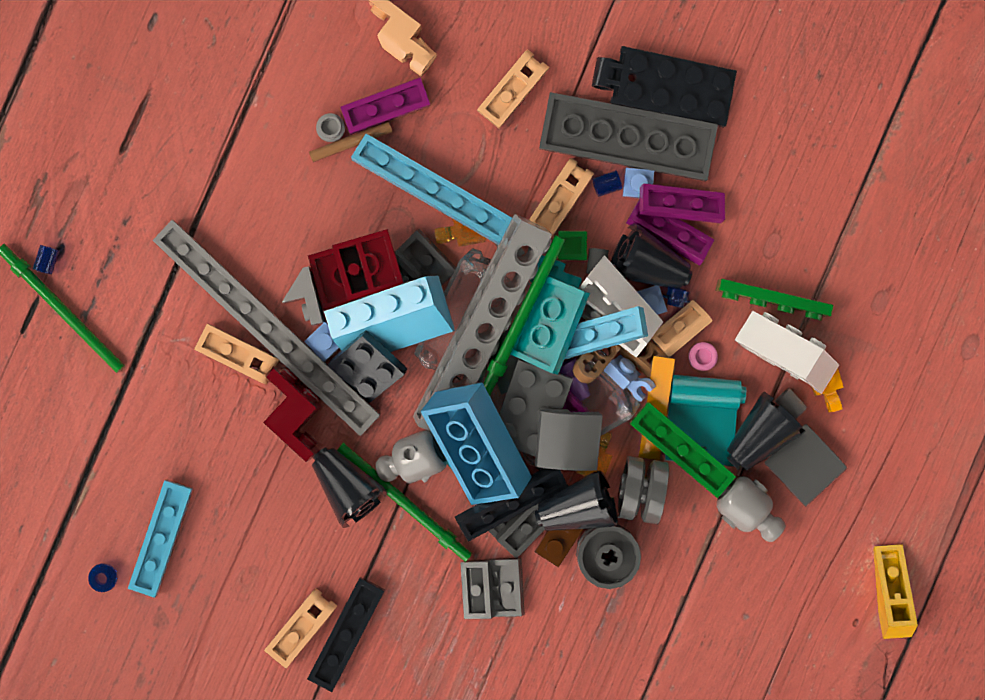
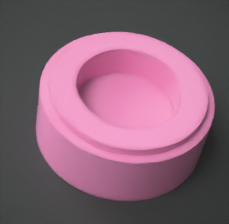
M706 342L693 345L688 353V360L691 366L701 371L713 368L718 359L714 346Z

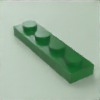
M725 279L718 280L715 290L722 292V298L738 301L739 297L750 299L749 304L766 308L767 303L777 305V311L794 314L795 310L806 312V318L822 321L823 316H831L834 306Z
M649 402L643 406L629 423L717 499L736 478L734 474Z

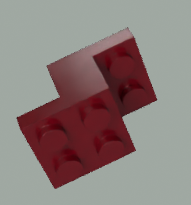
M388 229L332 245L331 249L308 255L324 311L404 284Z
M273 368L266 378L287 397L263 423L307 462L320 451L315 447L318 442L309 433L304 432L301 434L299 431L322 407L318 403L320 398L309 387L303 389L296 383L299 378L290 369Z

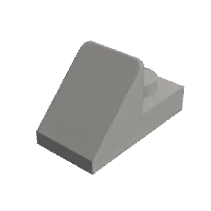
M308 266L302 268L282 303L305 299L306 304L301 305L305 321L310 320L311 325H318L324 323L325 320L311 267Z

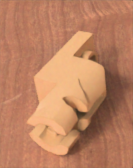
M368 0L372 6L370 11L383 21L386 17L389 19L377 35L382 48L402 63L413 57L410 62V69L419 76H423L435 60L437 53L421 37L419 39L416 38L422 31L421 24L389 0Z

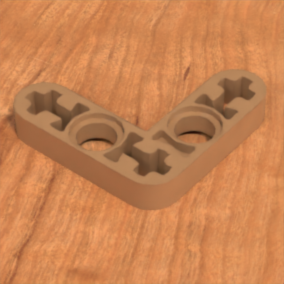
M651 341L643 348L645 356L638 355L637 357L620 345H615L607 348L608 356H602L598 351L582 354L573 365V374L580 382L591 383L619 352L650 378L653 359L650 363L647 360L651 356L670 357ZM592 360L595 364L587 373L584 368Z

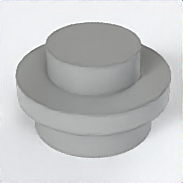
M328 113L319 118L316 124V131L322 140L335 142L343 136L345 125L338 115Z

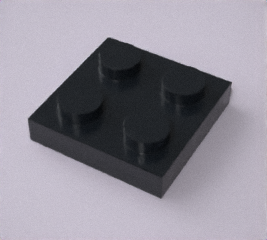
M366 330L332 358L328 364L331 370L368 403L372 402L404 376L408 369Z

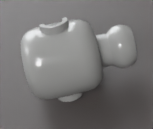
M424 430L398 440L393 446L392 456L384 455L378 458L376 461V471L380 479L385 482H391L400 475L407 483H414L419 480L425 483L432 475L440 473L445 469L447 459L432 432Z
M745 476L737 477L717 499V509L723 515L721 518L733 529L736 527L742 532H752L757 528L765 541L773 542L786 528L785 522L780 517H775L770 513L773 508V501L766 493L768 490L756 479L752 481Z

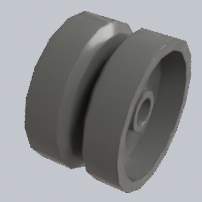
M627 456L618 490V518L633 520L638 514L641 503V518L643 522L659 524L667 493L669 478L668 462L653 460L648 466L645 477V462L643 458Z
M617 523L615 526L608 528L587 529L583 532L577 543L576 557L580 571L589 582L597 587L606 589L622 587L631 581L639 570L641 561L639 545L631 533ZM609 550H612L613 555L611 558L605 559L602 556L603 552L608 553Z

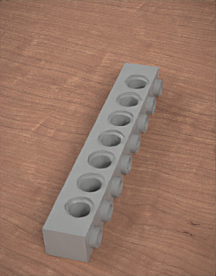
M514 214L413 415L418 427L431 431L420 411L435 392L476 384L477 381L483 379L486 372L485 365L490 356H494L499 347L498 340L502 332L509 328L512 321L511 314L515 306L520 305L525 295L524 289L528 281L532 280L537 273V263L541 255L545 254L551 245L550 237L552 234L545 227ZM527 245V253L524 256L518 257L517 251L519 248ZM515 272V277L512 281L504 282V277L507 273ZM501 297L502 303L498 307L492 308V301ZM482 324H490L487 331L478 333V329ZM477 349L473 357L465 358L467 351ZM464 374L462 381L452 383L456 375Z

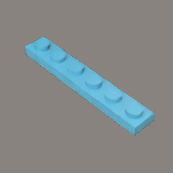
M368 134L364 135L351 156L352 161L497 245L500 244L512 220V217Z

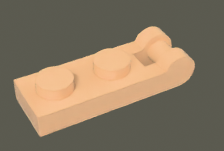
M528 49L477 109L481 115L498 129H500L550 68L544 62L539 63L534 59V54ZM525 66L534 72L529 78L521 72Z
M572 158L569 159L529 219L545 227L552 236L594 175L589 169L585 171L577 166L578 162ZM569 175L579 180L576 186L566 181Z
M210 324L206 325L194 349L266 385L269 382L266 376L270 373L272 367H276L279 362L277 357ZM255 358L263 361L259 370L251 367Z
M317 588L312 591L264 650L285 668L290 665L337 607L333 601L328 602L321 596L322 592ZM313 604L322 611L318 617L309 611Z

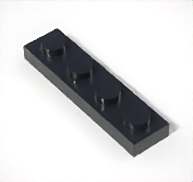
M543 468L531 475L532 478L519 498L477 504L455 516L467 541L475 539L568 487L561 470Z
M362 577L359 578L307 680L333 692L385 589Z

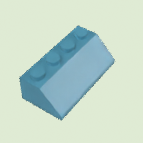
M425 276L324 311L331 337L341 351L365 330L389 352L455 331L439 276Z

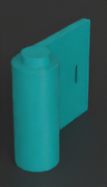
M672 375L668 419L723 466H733L726 459L730 455L726 450L735 437L737 409H739L740 403L745 404L746 387L742 386L740 380ZM665 454L664 461H673Z

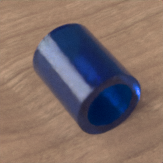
M617 170L592 178L598 197L623 189Z
M40 245L32 269L52 275L60 250Z

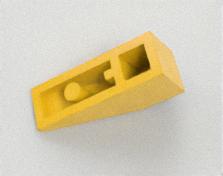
M903 544L874 546L878 613L883 639L912 637L918 624Z

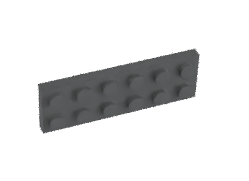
M550 92L539 150L706 182L708 180L718 124Z

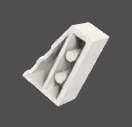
M605 255L579 288L590 293L581 315L587 321L637 306L644 308L648 337L619 344L635 357L640 354L663 323L662 319Z
M752 311L735 341L773 366L776 365L790 373V376L795 379H801L810 384L815 391L822 394L839 367V364L825 351L826 345L813 337L809 341L802 338L801 335L803 333L791 325H787L786 328L778 325L779 320L767 312L760 315Z

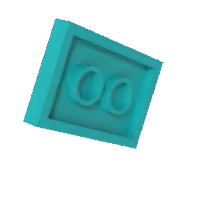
M548 276L511 355L558 375L590 293Z

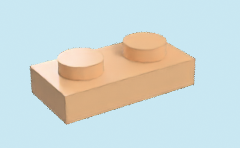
M692 300L663 324L651 339L670 357L710 324L712 319Z

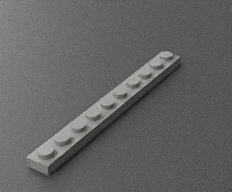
M171 220L152 240L356 433L361 436L380 416L369 403L331 370L301 339L174 220Z

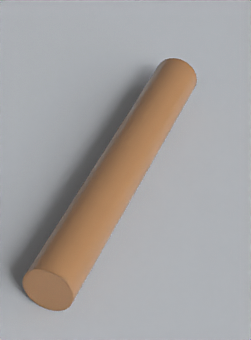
M388 121L312 150L309 154L312 161L316 162L359 145L365 134L376 139L391 133L392 129Z

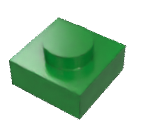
M558 231V236L565 239L558 255V260H587V231Z

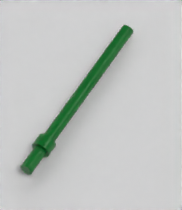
M557 235L554 236L496 358L491 360L487 368L489 373L483 385L489 396L499 377H503L508 367L506 362L565 242V239Z
M6 244L0 246V256L11 266L10 270L18 278L22 277L118 373L125 365L30 270L31 266L24 258L19 259Z
M344 442L340 445L337 451L385 487L388 491L387 495L438 538V543L441 546L452 550L464 562L470 558L473 553L456 540L457 536L449 529L447 531L443 529L390 482L381 480L377 471Z

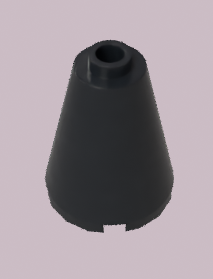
M636 223L631 224L628 228L632 231L628 236L624 234L621 236L611 258V263L615 265V268L626 280L672 289H680L682 286H687L692 277L690 264L642 226Z
M766 392L759 396L726 450L730 454L726 459L738 471L742 467L749 470L806 432L801 424L784 407L777 403L775 404L772 401L774 398Z
M325 447L313 456L315 461L312 467L342 528L349 527L347 521L353 519L357 523L381 503L378 499L381 494L384 497L387 496L388 491L385 487L335 448L328 450Z
M602 470L592 472L540 502L538 510H535V518L539 527L543 526L546 531L615 526L618 523L614 497H610L607 490L610 488V485Z

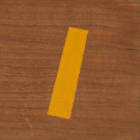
M653 356L650 379L655 383L656 387L650 392L648 391L647 402L666 416L675 359ZM642 435L639 457L660 460L661 450Z

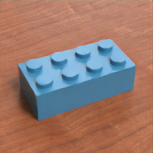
M483 383L435 392L420 412L471 505L519 498L532 476Z

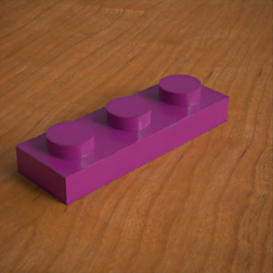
M420 77L340 106L349 133L352 135L431 105Z
M643 183L640 187V214L722 223L725 220V193Z
M640 199L626 221L628 225L636 223L642 226L671 250L699 266L704 261L714 242L713 238L680 219L640 214Z

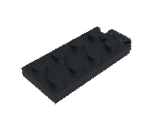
M625 46L620 48L621 55L619 61L604 57L596 59L591 86L600 90L613 91V96L610 100L611 104L718 124V127L722 128L726 127L736 79V70ZM629 75H633V76H634V78H635L634 82H631V81L629 80V78H628Z

